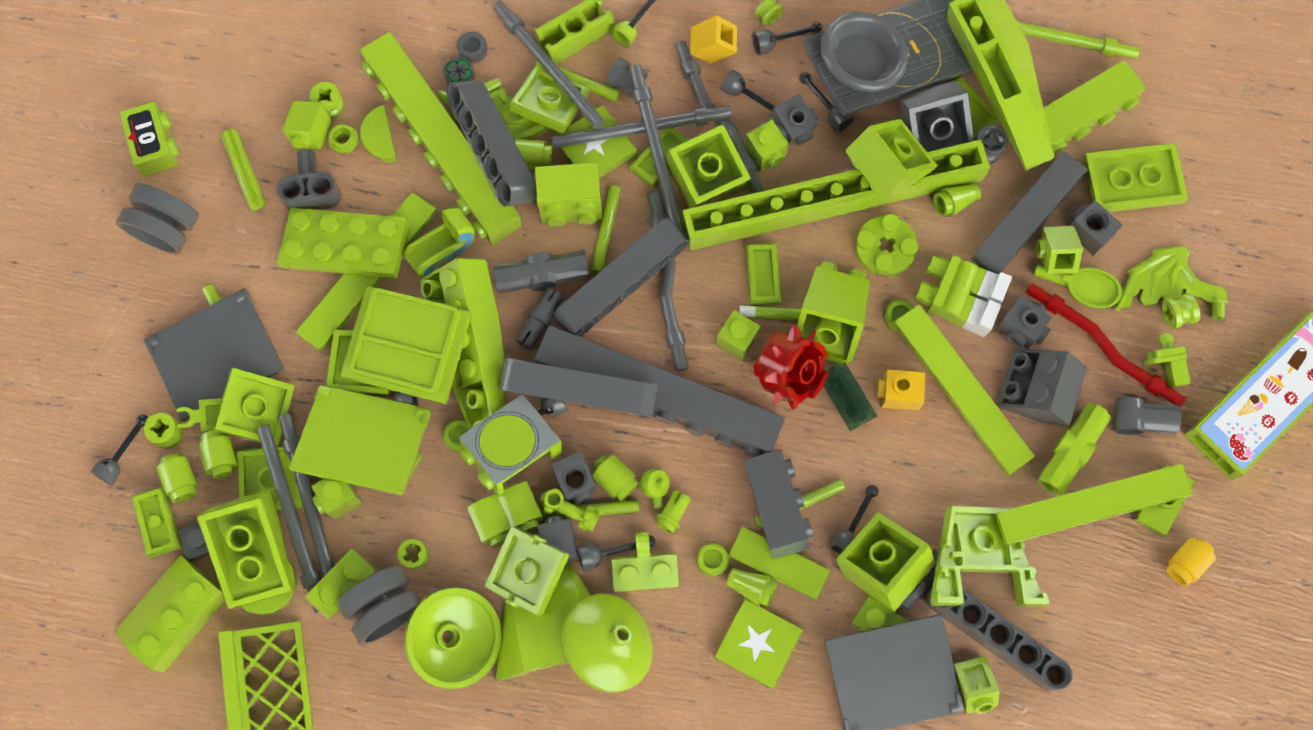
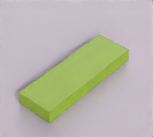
M742 527L728 555L729 558L763 575L771 576V579L814 601L817 600L830 570L797 553L772 559L767 539L745 527Z

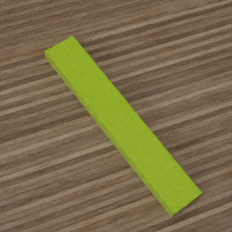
M411 192L392 215L395 217H406L410 222L403 254L406 247L418 237L437 213L435 207L414 192ZM343 274L295 333L322 353L332 341L334 329L341 330L361 306L366 287L376 288L383 277Z
M920 304L893 322L895 328L1007 476L1035 457Z
M1178 464L997 512L995 517L1006 546L1190 497L1193 495V491L1183 464Z

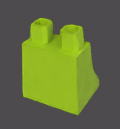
M824 261L820 267L816 266L797 326L804 338H807L814 330L816 331L814 341L824 345L828 353V357H824L825 360L848 364L854 358L865 324L870 280L866 279L865 271L853 269L850 270L849 274L838 272V267L835 263Z

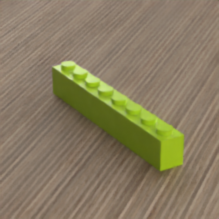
M389 31L361 48L360 52L364 61L360 64L369 78L374 76L379 84L376 85V88L385 101L390 99L395 106L391 109L399 122L403 123L406 121L411 129L407 132L415 145L422 144L427 152L423 155L431 168L438 167L443 175L439 178L447 191L451 192L454 190L459 199L455 201L465 216L470 214L475 222L472 226L475 228L478 236L481 239L486 237L491 245H494L521 228L523 225L520 215L514 206L504 207L500 204L470 144L392 33Z

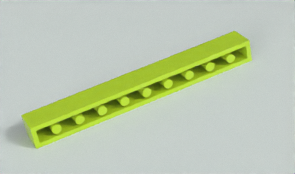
M977 140L927 152L937 164V167L901 193L882 199L873 192L869 181L861 171L854 169L683 210L682 224L686 238L689 240V250L693 251L936 193L941 188L982 182L990 169V164L982 140Z

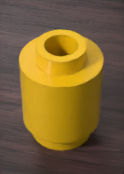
M1188 538L1168 561L1169 566L1166 568V572L1178 584L1188 587L1190 583H1196L1216 560L1213 554L1214 548L1202 538L1197 540Z

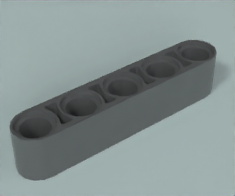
M480 80L450 83L447 88L448 103L500 204L507 207L533 203L537 198L536 182L484 83Z
M1063 151L979 247L971 259L985 270L999 275L1088 171V168Z
M670 218L661 220L558 307L553 314L555 319L568 333L578 337L583 336L680 254L688 245L689 240Z
M505 358L499 389L653 416L658 384Z
M933 584L925 592V601L934 612L942 614L944 619L1041 689L1056 691L1066 688L1071 683L1072 670L1064 660L962 588L964 604L959 606H931L930 600ZM964 607H970L976 612L977 619L974 624L964 620L962 615ZM993 626L1000 628L1004 633V640L1001 644L994 642L990 636ZM1021 646L1031 651L1032 659L1029 664L1023 663L1018 656ZM1050 666L1056 668L1060 674L1059 682L1056 685L1047 678V670Z

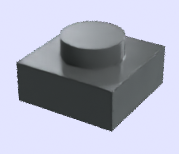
M199 522L178 530L188 561L193 562L210 555Z

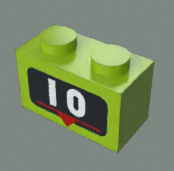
M154 101L119 112L133 165L144 177L179 166L176 155L180 154V150L175 138L170 136L169 128L173 126L166 110L162 111Z

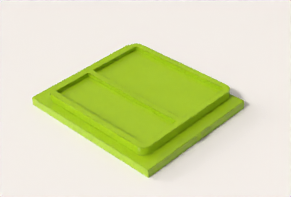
M367 286L340 377L446 405L472 312Z

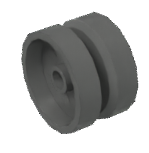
M142 183L135 184L129 196V201L134 207L123 208L116 220V225L145 244L167 253L179 255L187 240L182 231L193 229L199 217L198 212L184 201L163 190Z
M390 567L368 577L338 600L336 605L344 619L356 620L351 631L359 645L363 646L373 643L405 625L415 607L421 602L416 592H403L409 580L401 567Z

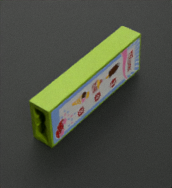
M1313 310L1304 316L1184 434L1231 481L1244 475L1313 406Z

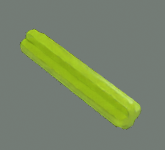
M235 129L223 131L221 137L248 207L252 211L264 208L266 202L239 134Z

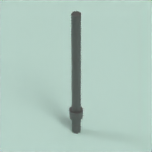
M503 1L496 2L493 8L504 20L506 29L521 40L594 128L601 126L604 119L525 28V22L518 14H513Z
M633 65L629 67L635 89L632 93L635 104L639 105L667 215L685 235L650 102L653 100L650 87H646L641 65Z
M730 105L712 109L700 107L694 108V112L655 118L658 130L696 124V127L709 125V121L732 118ZM643 121L551 137L553 148L640 134L646 131Z
M288 413L278 418L285 439L282 441L285 455H289L290 461H292L301 437H297L292 415ZM294 472L321 573L324 577L334 566L318 509L312 501L314 494L308 474Z
M270 425L262 426L257 429L300 565L302 572L300 580L303 589H307L309 593L321 580L319 571H315ZM312 605L314 613H318L319 611Z

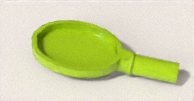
M1037 264L1033 273L1035 277L1066 286L1070 296L1088 308H1111L1122 297L1120 283L1114 276L1101 269L1081 268L1078 273H1072L1071 275L1047 274L1045 267Z

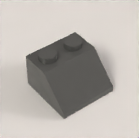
M957 81L898 97L901 120L926 152L974 141L968 92Z

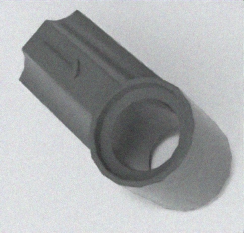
M1135 397L1118 398L1114 401L1115 433L1137 435L1144 432L1177 434L1182 423V411H1180L1179 405L1144 403L1143 399Z

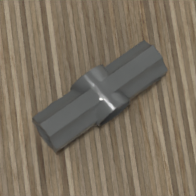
M585 250L558 255L540 252L529 255L523 261L493 266L498 294L528 288L534 291H545L547 287L554 288L558 283L589 278Z

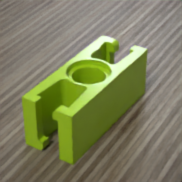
M585 0L536 29V41L544 50H547V54L558 64L610 33L614 28L613 14L608 9L604 12L605 15L601 16L603 14L602 5H604L602 0ZM596 15L601 16L591 22H588L591 18H593ZM572 28H579V29H581V30L578 31V32H570V31H569V30L572 29ZM562 38V40L551 46V42Z

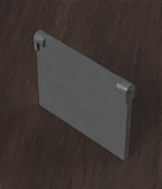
M246 288L144 339L176 410L180 407L199 410V400L223 398L232 368L268 378L284 370L254 306L255 304ZM188 412L178 413L181 421L190 418Z
M942 614L825 640L844 730H885L964 711Z

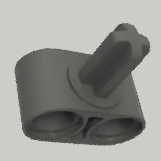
M304 148L298 151V174L286 176L279 181L276 189L278 196L289 210L290 208L319 210L334 207L341 199V192L334 178L329 173L317 172L314 150ZM330 186L329 191L324 194H318L321 188ZM300 190L297 196L288 198L292 191Z

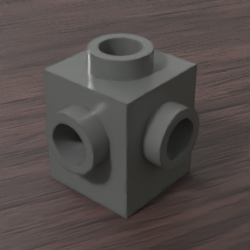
M800 93L774 107L769 115V118L774 121L789 143L788 146L795 142L799 146L813 137L812 132L818 125L816 122L818 120L816 112L810 105H806Z
M1020 295L996 329L1005 334L1007 340L1014 346L1029 349L1034 342L1040 345L1051 330L1046 325L1052 316L1047 314L1046 309L1036 302H1029Z

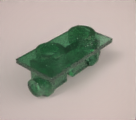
M837 363L828 369V376L823 387L848 429L852 431L878 417L847 364L840 365Z

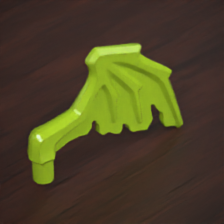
M1176 246L1153 249L1151 257L1127 271L1130 276L1122 290V297L1114 311L1119 312L1122 309L1130 308L1132 298L1140 290H1142L1140 302L1143 306L1156 305L1160 298H1163V301L1169 298L1177 300L1180 298L1181 292L1185 290V294L1190 293L1194 298H1200L1211 303L1212 320L1221 321L1225 319V306L1228 304V298L1225 288L1199 280L1187 262L1190 254L1188 248Z

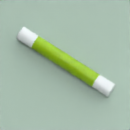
M740 305L739 313L747 318L798 321L801 308Z

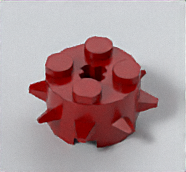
M796 325L791 327L789 333H773L769 338L768 344L764 347L761 357L755 362L754 375L759 377V382L765 391L775 395L772 402L773 406L782 398H786L791 409H797L799 403H803L802 401L808 397L815 398L823 388L828 376V372L824 371V357H828V353L824 345L814 341L816 336L815 330L807 338L802 337Z

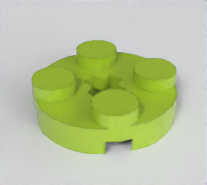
M887 214L875 217L862 226L856 240L855 250L858 262L866 271L874 275L880 274L887 275L886 277H894L904 273L912 265L919 247L913 229L905 221L899 219L898 216ZM881 241H890L893 244V252L889 253L888 250L881 251L879 249L882 244Z

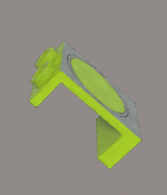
M523 394L459 437L462 447L459 453L469 467L474 465L480 472L478 478L488 491L493 489L499 497L505 494L503 483L537 459L547 454L551 460H554L562 454L561 440Z

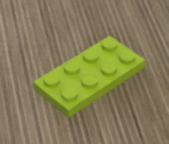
M290 208L277 264L281 268L398 279L410 222L406 217Z

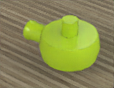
M658 468L649 469L641 477V490L644 495L653 499L654 509L663 508L662 497L669 490V477L663 470Z

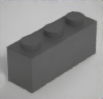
M781 450L745 459L746 471L772 559L810 549L808 538L814 537L809 518L802 519L799 508L804 507L801 491L799 488L793 489L790 478L795 477V472L791 459L784 460Z

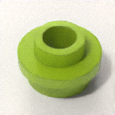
M345 124L333 127L328 136V143L331 149L339 154L352 152L359 142L356 130ZM343 137L349 138L347 142L343 144L339 143V141Z

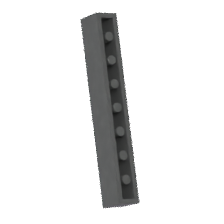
M550 325L534 358L535 363L658 384L654 407L656 419L673 425L674 422L686 426V431L697 436H703L704 433L715 437L714 441L724 447L732 448L735 445L745 449L744 453L750 457L760 456L773 451L785 417Z

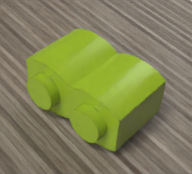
M527 481L505 489V494L501 497L495 494L467 507L484 546L491 545V548L503 545L511 526L518 527L527 533L538 529V523L543 521V517Z

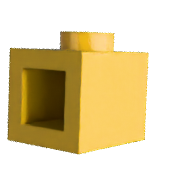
M716 15L691 27V55L712 64L737 53V26Z
M887 369L883 379H878L876 394L877 398H882L881 408L919 411L924 404L925 372Z

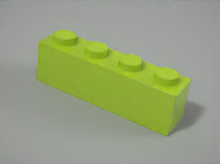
M1125 60L1044 107L1054 155L1067 147L1066 143L1074 138L1076 141H1080L1091 133V128L1098 124L1101 127L1105 126L1117 116L1116 113L1123 109L1125 112H1128L1141 102L1139 97L1146 87Z

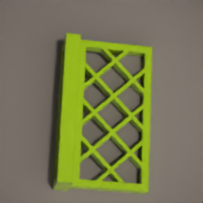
M301 621L239 631L218 632L228 730H251V725L258 730H265L264 728L276 713H279L292 723L288 730H293L295 727L300 730H313ZM295 630L296 643L288 653H285L273 644V641L281 632ZM274 633L269 640L262 636ZM257 636L266 644L255 658L252 659L243 652L242 638ZM269 647H272L284 656L272 673L258 663V660ZM296 649L298 655V662L291 657L293 653L296 651ZM244 658L251 662L246 669L244 666ZM288 660L299 667L300 676L291 687L276 676ZM254 666L269 675V678L258 692H255L246 685V676ZM273 679L288 689L276 706L261 696ZM300 682L302 695L295 691ZM247 691L254 695L249 703ZM292 693L303 701L304 708L295 721L280 710ZM257 699H260L273 709L261 726L251 720L249 710ZM303 716L305 717L306 729L298 724Z

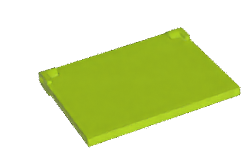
M320 385L289 466L290 471L403 496L425 429H427L431 417V409Z

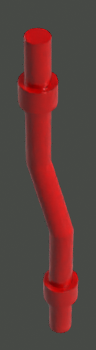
M1034 283L1029 285L1025 293L1044 304L1045 309L1053 315L1058 313L1087 332L1115 367L1145 385L1146 391L1154 396H1162L1172 404L1179 405V408L1184 404L1187 398L1166 385V380L1156 374L1152 376L1124 358L1096 323L1064 303L1065 300L1057 294L1052 296Z

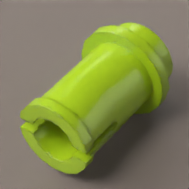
M673 490L662 514H657L656 516L658 520L656 526L670 534H673L674 530L680 528L678 523L691 502V498L684 493L679 496L680 491Z

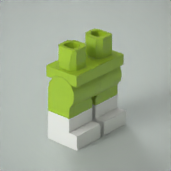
M933 255L925 273L940 279L938 286L936 287L922 281L914 299L929 306L927 313L934 316L937 315L984 338L992 330L1012 276L1002 272L998 275L982 269L969 261L961 260L962 258L952 255L950 260Z

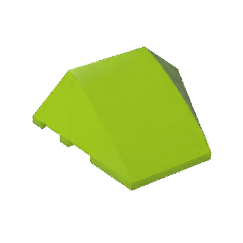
M571 562L565 564L543 616L535 615L519 605L518 607L511 606L504 601L501 627L502 640L498 654L495 682L569 663L564 652L562 640L564 622L570 610L578 602L591 596Z

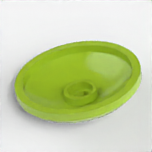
M456 587L438 590L425 597L415 607L408 619L404 635L407 659L415 673L433 686L444 689H459L470 686L484 677L494 665L501 647V625L492 605L480 594ZM448 630L450 639L447 642H443L442 634Z
M594 594L578 602L565 619L562 633L564 652L573 671L587 685L602 692L618 693L636 686L646 676L653 658L652 637L646 621L629 602L611 594ZM617 632L620 634L622 640L619 639Z

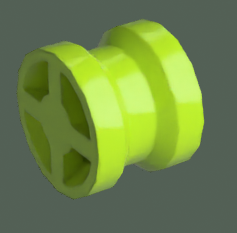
M324 81L317 83L310 90V101L321 102L330 119L341 114L344 108V101L336 85Z
M1183 294L1177 300L1169 298L1162 302V315L1170 329H1178L1184 323L1192 325L1199 322L1200 310L1192 294Z
M156 413L145 422L144 434L155 445L169 449L180 443L183 438V428L178 427L179 421L170 415ZM162 424H164V427L161 429V431H157L160 429V427H162Z

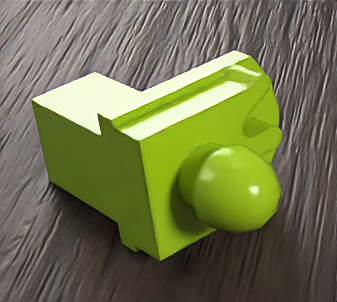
M1168 332L1162 333L1158 341L1161 345V350L1146 353L1147 360L1143 361V366L1164 363L1169 387L1191 384L1185 346L1174 348V337Z

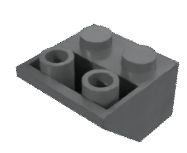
M1014 349L996 406L1041 423L1069 426L1087 367L1068 351Z

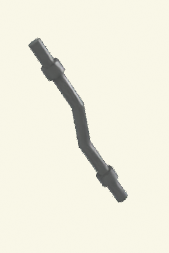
M686 41L676 43L675 48L682 62L681 70L685 79H689L699 106L706 107V109L717 108L709 99L699 75L701 69L697 60L692 58ZM728 118L714 120L718 126L724 125L751 177L748 185L752 194L764 191L757 175L759 170L754 158H750L738 127Z
M652 192L647 195L652 213L650 218L652 227L661 220L668 218V215L664 214L659 192ZM674 258L663 267L660 303L668 333L665 335L667 346L672 349L676 371H683L689 367L683 346L686 344L684 333L679 330L672 300L676 265Z

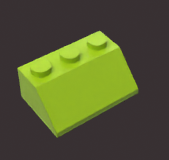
M180 554L114 632L125 648L150 670L165 673L224 603L225 597L221 586Z

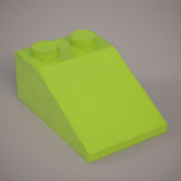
M270 490L209 507L197 516L228 609L292 591L293 587L280 520Z

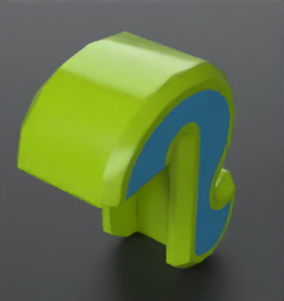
M453 207L442 210L444 224L406 247L404 257L418 276L425 277L438 269L439 264L460 256L473 243L476 233L475 228L459 208Z

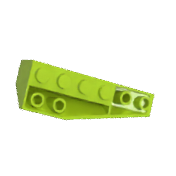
M955 0L950 2L947 22L1025 171L1054 159V151L1029 43L1005 0Z
M456 258L421 278L420 284L425 300L472 312L452 383L453 391L470 430L505 406V391L499 389L504 365V350L500 321L486 259Z

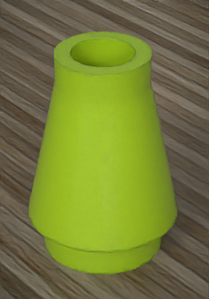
M976 183L941 188L933 196L934 207L940 216L953 217L972 203L981 199V191Z
M733 568L726 586L733 588L758 607L761 604L768 607L774 597L778 583L771 580V576Z

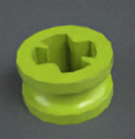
M764 0L757 7L754 15L758 19L762 18L761 23L764 26L771 25L782 15L784 7L781 4L777 5V0Z
M409 539L400 545L398 559L406 568L418 570L427 563L429 551L421 541ZM412 546L415 550L418 547L421 548V551L418 553L419 560L415 563L411 559L409 562L406 561V558L409 556L407 550Z

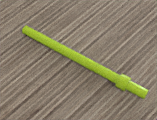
M1017 21L1025 36L1100 51V55L1109 57L1119 55L1137 59L1140 53V47L1118 43L1117 39L1108 37L1098 39Z

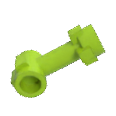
M557 488L543 492L539 500L542 502L543 512L550 515L558 511L578 521L577 528L584 532L586 529L592 532L600 517V514L595 512L596 509L589 505L586 510H583L565 501L562 491Z

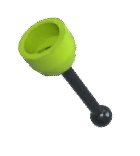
M648 0L631 21L627 20L617 23L611 30L613 39L620 45L629 47L637 35L635 25L656 0Z

